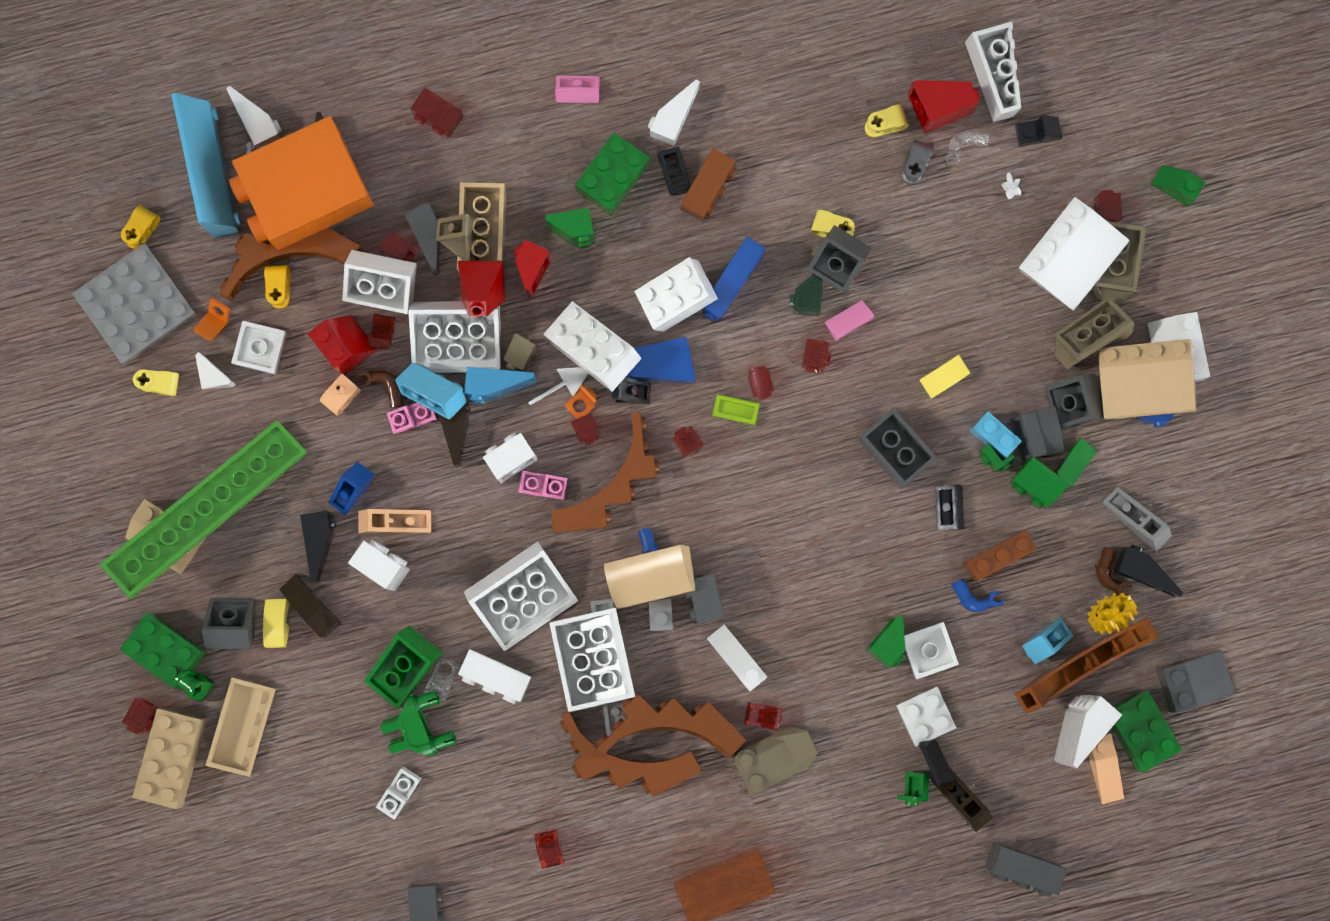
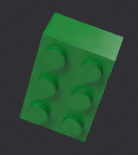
M613 132L575 184L576 191L612 216L649 166L650 157Z
M147 612L119 649L173 689H178L174 686V680L177 675L183 670L193 672L207 653L206 650L154 613Z
M1140 690L1113 705L1122 716L1112 726V729L1136 771L1144 773L1182 751L1148 690Z

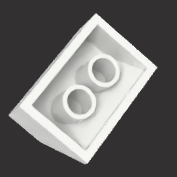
M1197 312L1175 315L1147 323L1150 343L1191 339L1194 349L1195 382L1203 381L1210 377Z

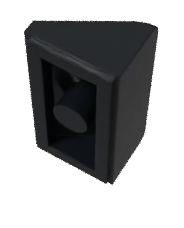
M962 485L936 486L937 530L964 529Z
M937 741L919 742L920 750L937 785L943 787L954 782L955 778Z

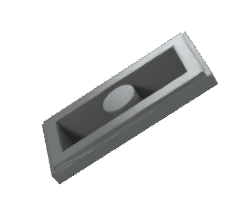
M1030 412L1012 418L1011 423L1014 433L1021 440L1018 447L1022 460L1026 461L1032 457L1036 458L1046 455L1047 450L1036 413Z

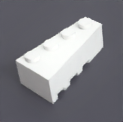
M1012 22L973 32L965 42L993 123L1014 117L1021 109L1019 81L1016 76L1017 62L1014 57L1015 43L1012 38Z

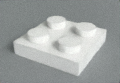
M242 321L231 363L276 375L287 332Z
M944 622L904 635L905 651L915 679L959 665Z
M934 687L896 705L915 747L919 746V742L932 740L956 729L938 687Z

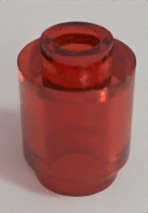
M765 366L749 370L748 381L753 397H758L759 400L771 397V393L775 390L769 370H766Z

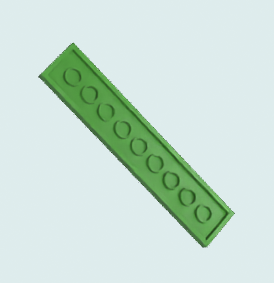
M276 420L100 563V567L131 600L306 456V450Z

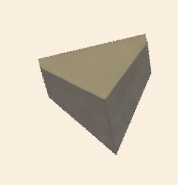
M461 214L438 219L436 241L442 243L463 261H470L472 220L470 215Z

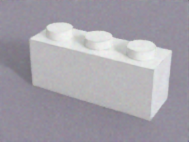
M469 649L458 675L463 676V682L473 686L475 682L483 685L482 690L493 695L495 692L504 695L502 699L513 704L516 701H522L532 679L530 675Z

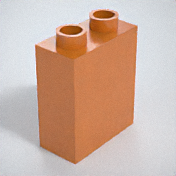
M331 116L232 161L238 175L228 180L239 203L242 204L250 200L256 212V215L247 219L258 243L268 240L277 250L283 249L374 206L339 129Z

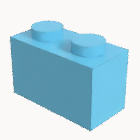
M986 412L969 430L984 445L990 444L1001 460L1006 459L1021 443V440L989 412Z

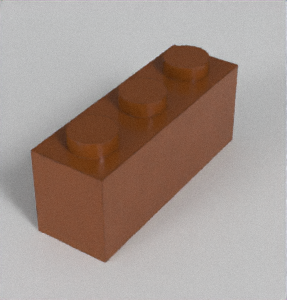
M712 148L683 199L680 210L704 222L706 217L710 218L716 208L713 205L717 198L721 199L726 190L724 185L727 179L731 181L737 171L734 168L736 161Z
M1024 530L963 562L972 581L977 582L1037 549L1027 530Z

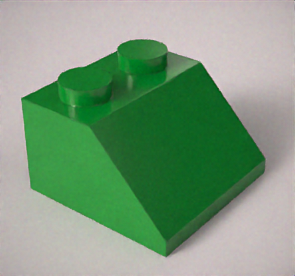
M589 207L545 215L548 230L573 247L578 246L579 249L591 247V244L595 243Z
M1034 457L1026 460L1009 482L1013 485L1012 489L1022 496L1024 494L1031 499L1030 503L1039 509L1049 508L1069 486L1068 482Z
M900 615L893 616L865 649L884 667H897L905 658L902 655L906 650L903 618Z

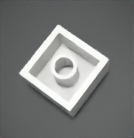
M512 433L504 439V444L499 447L494 445L485 451L487 455L483 459L501 484L538 460L521 433L518 435Z

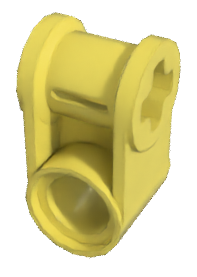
M898 104L870 114L864 128L868 136L875 138L902 131L909 124L902 105Z
M817 210L811 233L820 237H826L835 225L840 229L846 226V232L853 236L855 225L849 218L835 215L825 210Z
M143 369L134 374L133 383L137 388L145 392L176 396L179 374L169 371ZM146 377L150 379L145 384L141 383L142 379H146Z

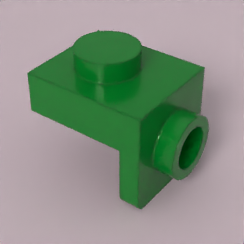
M990 444L985 445L978 451L981 454L979 458L986 467L989 465L993 472L999 469L1003 472L1013 465L1011 463V460L1015 458L1013 454L1002 461Z
M906 772L905 795H897V799L905 800V805L916 806L919 805V801H928L929 774Z

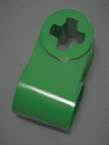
M183 670L174 680L175 687L184 690L189 698L202 703L215 685L205 675L189 670Z

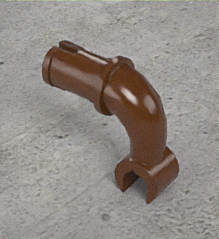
M386 371L359 373V377L366 376L369 379L366 383L359 385L370 387L375 382L383 383L385 385L384 388L388 392L390 408L403 406L402 395L395 381L396 377Z
M1103 547L1098 565L1094 567L1096 568V575L1099 582L1105 588L1115 591L1119 596L1121 593H1124L1122 587L1133 588V586L1129 582H1117L1111 577L1112 570L1110 569L1117 551Z

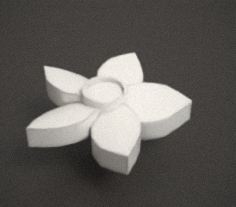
M1007 173V182L1001 185L1006 190L1007 198L1011 199L1014 196H1021V190L1017 187L1020 179L1013 180L1011 174Z

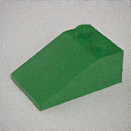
M409 625L396 634L364 682L398 710L433 669L443 653Z

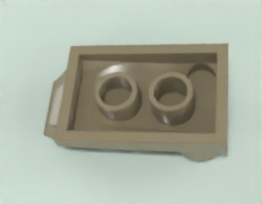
M1107 221L1130 241L1092 288L1097 300L1103 301L1110 297L1115 303H1123L1130 295L1136 293L1146 227Z
M1107 297L1054 334L1056 339L1054 356L1068 370L1114 339L1124 340L1128 338L1133 332L1134 322L1110 297Z
M791 725L736 751L732 755V759L751 796L811 767L818 753L807 729H799Z

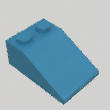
M467 367L464 394L474 404H485V401H493L537 384V378L535 373Z

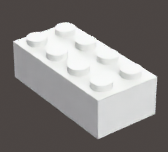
M573 301L543 334L555 348L612 392L641 360V357L631 345Z

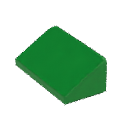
M1079 438L1054 473L1068 482L1069 487L1072 488L1097 451L1084 439Z

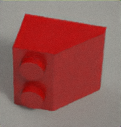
M525 239L523 244H518L514 256H516L515 261L526 293L532 299L551 262V256L548 250Z

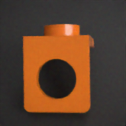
M211 298L209 300L208 313L199 321L193 331L208 341H213L228 324L230 308ZM215 306L219 307L224 314L219 313Z
M582 385L579 386L580 391L565 404L567 410L578 421L582 420L598 405L595 399L597 395L589 387L585 389ZM583 400L586 403V409L583 412H576L573 409L575 401Z

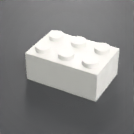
M351 250L344 264L342 301L408 314L411 302L414 301L417 263Z
M690 257L635 290L653 330L662 332L718 299L699 260Z
M373 540L370 543L363 541L348 562V564L377 584L391 591L397 590L410 571L406 567L407 561L398 555L387 554L389 549Z

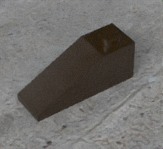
M467 399V402L450 420L438 414L452 462L456 468L461 466L469 421L467 412H471Z
M296 574L279 589L320 638H326L341 624L338 618Z
M951 768L950 770L955 781L943 787H939L932 773H929L930 781L975 832L993 818L989 809Z

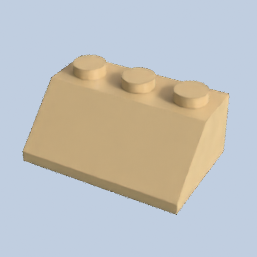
M144 499L131 518L125 538L130 540L166 510L154 502ZM204 540L170 568L182 574Z

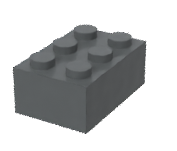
M894 408L857 439L900 489L908 485L938 458Z
M995 842L992 844L985 866L987 870L991 871L990 875L1004 882H1007L1008 878L1012 879L1011 883L1027 890L1032 886L1034 891L1047 897H1051L1052 894L1059 896L1067 872L1066 868L1056 863Z

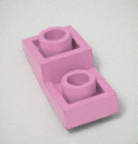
M419 403L410 406L406 405L387 413L393 434L404 432L439 419L436 412Z
M521 471L517 493L564 500L568 478Z

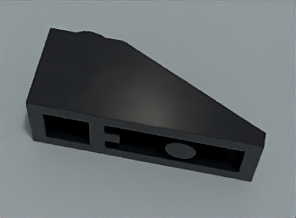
M327 510L300 515L311 582H319L334 536L333 528H336L335 516L331 515V512Z
M1136 545L1122 548L1114 573L1173 597H1182L1183 592L1150 555L1143 553V548Z

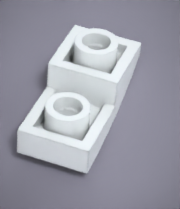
M403 766L385 791L376 808L395 820L422 778Z

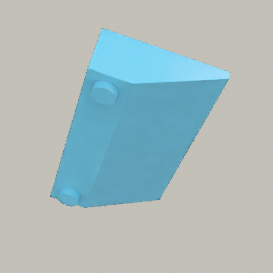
M173 93L171 96L198 223L214 238L240 232L241 217L239 212L235 211L216 122L219 120L217 108H213L209 101Z

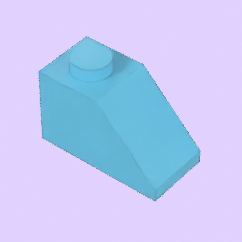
M1059 618L1031 637L1022 647L1033 663L1037 664L1055 654L1073 637V634L1064 621Z

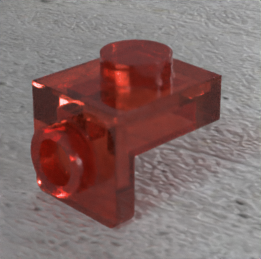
M374 314L372 329L367 338V346L389 350L395 336V317Z
M748 702L744 724L777 731L782 721V709Z

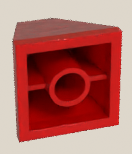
M458 261L461 301L468 316H488L506 300L503 261Z

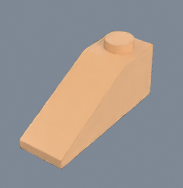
M431 510L358 511L359 533L366 534L431 533Z
M1107 733L1088 755L1101 804L1124 799L1117 753L1112 735Z

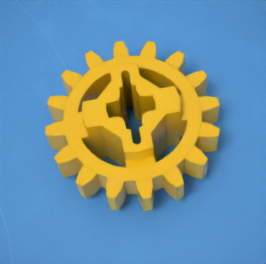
M1113 593L1110 598L1106 595L1104 599L1097 600V606L1090 607L1092 611L1088 612V621L1095 632L1099 631L1101 634H1104L1108 631L1109 634H1112L1115 629L1119 632L1121 628L1128 627V621L1135 620L1133 616L1137 615V606L1130 595L1125 596L1124 593H1121L1117 596L1116 593Z

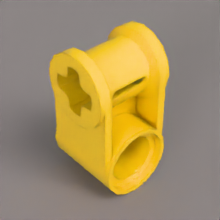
M138 205L121 231L122 240L131 249L135 250L143 243H146L151 233L158 226L160 216L144 206Z
M288 265L265 266L266 299L276 309H284L290 303V268Z

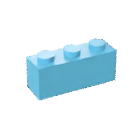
M414 362L395 379L402 395L449 420L467 402L463 393L464 389L460 384L452 383L446 380L443 375H437L427 367L419 366Z

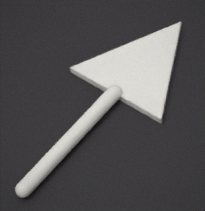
M581 367L556 369L563 382L532 399L528 404L533 405L565 385L574 397L579 386H581L589 373Z

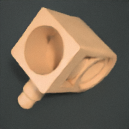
M341 374L320 398V402L338 416L361 392V389Z

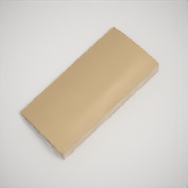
M677 545L604 564L608 588L616 609L696 591L689 546Z
M231 676L205 766L250 777L276 690L275 688Z

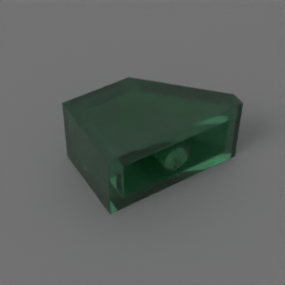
M812 274L795 289L794 295L790 294L789 307L793 308L792 314L819 316L823 287L822 278Z

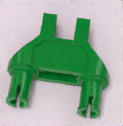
M436 689L420 696L415 694L409 695L399 715L382 721L383 724L380 725L383 734L400 729L403 735L390 741L391 744L388 745L391 754L409 749L423 755L433 756L439 752V749L457 744L456 736L453 737L454 732L452 730L434 737L423 715L422 709L440 704L439 695L436 696L438 694Z

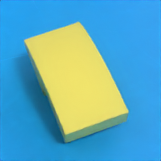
M958 354L920 378V382L929 396L933 398L971 372Z
M287 599L265 600L263 615V644L265 648H280L287 645L290 628L286 623L290 604Z

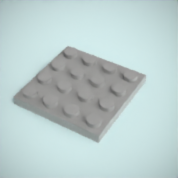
M146 243L137 247L72 293L123 365L196 315L193 308Z

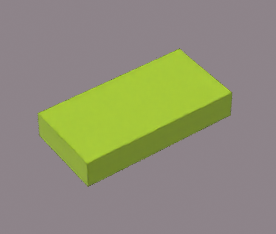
M717 394L712 417L755 426L760 403Z

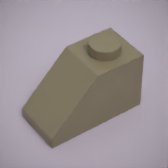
M515 333L504 357V361L507 364L506 368L510 371L526 372L538 352L535 344Z

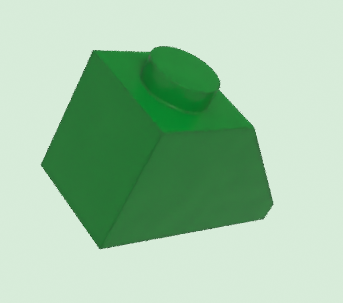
M1164 165L1161 166L1151 182L1152 186L1187 207L1196 200L1206 184L1205 181L1186 170Z

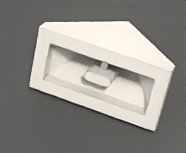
M199 352L195 355L202 389L233 388L236 385L204 355Z

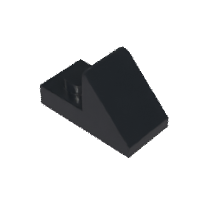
M1041 115L1038 120L1016 123L1015 125L1019 147L1062 139L1058 117Z
M625 377L612 392V399H616L617 403L650 404L651 382Z

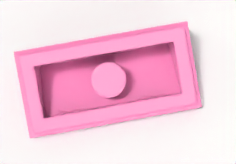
M556 76V102L599 103L600 76Z
M863 300L824 323L835 341L873 320L875 316Z

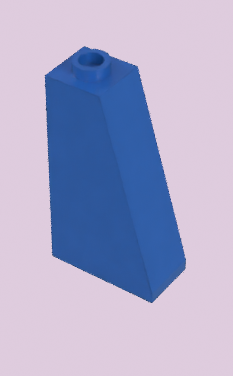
M748 236L713 287L718 299L701 309L703 315L711 321L717 320L720 322L764 258L766 248Z
M687 337L634 348L641 357V360L628 373L627 378L695 384L696 379Z

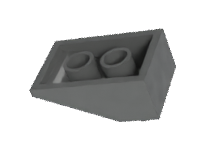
M1221 650L1156 669L1169 712L1171 713L1183 712L1235 694Z

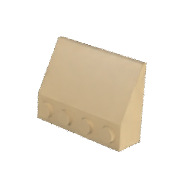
M1191 339L1099 349V369L1105 420L1196 411L1195 362Z

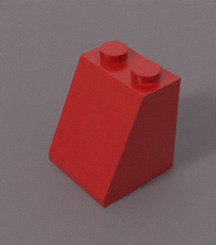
M916 80L912 82L907 94L924 134L971 115L980 99L977 88L967 81Z
M351 315L324 320L307 333L333 368L344 376L378 350Z

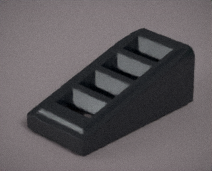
M679 146L658 152L657 157L669 195L689 190L690 184ZM675 155L676 159L665 162V157ZM678 163L679 167L671 170L667 169V166ZM681 173V176L670 179L669 174ZM683 180L684 184L672 187V183Z

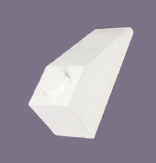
M695 80L663 106L658 111L656 117H651L648 125L651 137L672 146L675 145L699 90L700 81Z
M232 87L226 88L257 149L281 139L279 133L282 132V129L277 120L273 121L266 112Z
M725 625L721 626L707 638L748 691L753 690L767 678L765 673Z

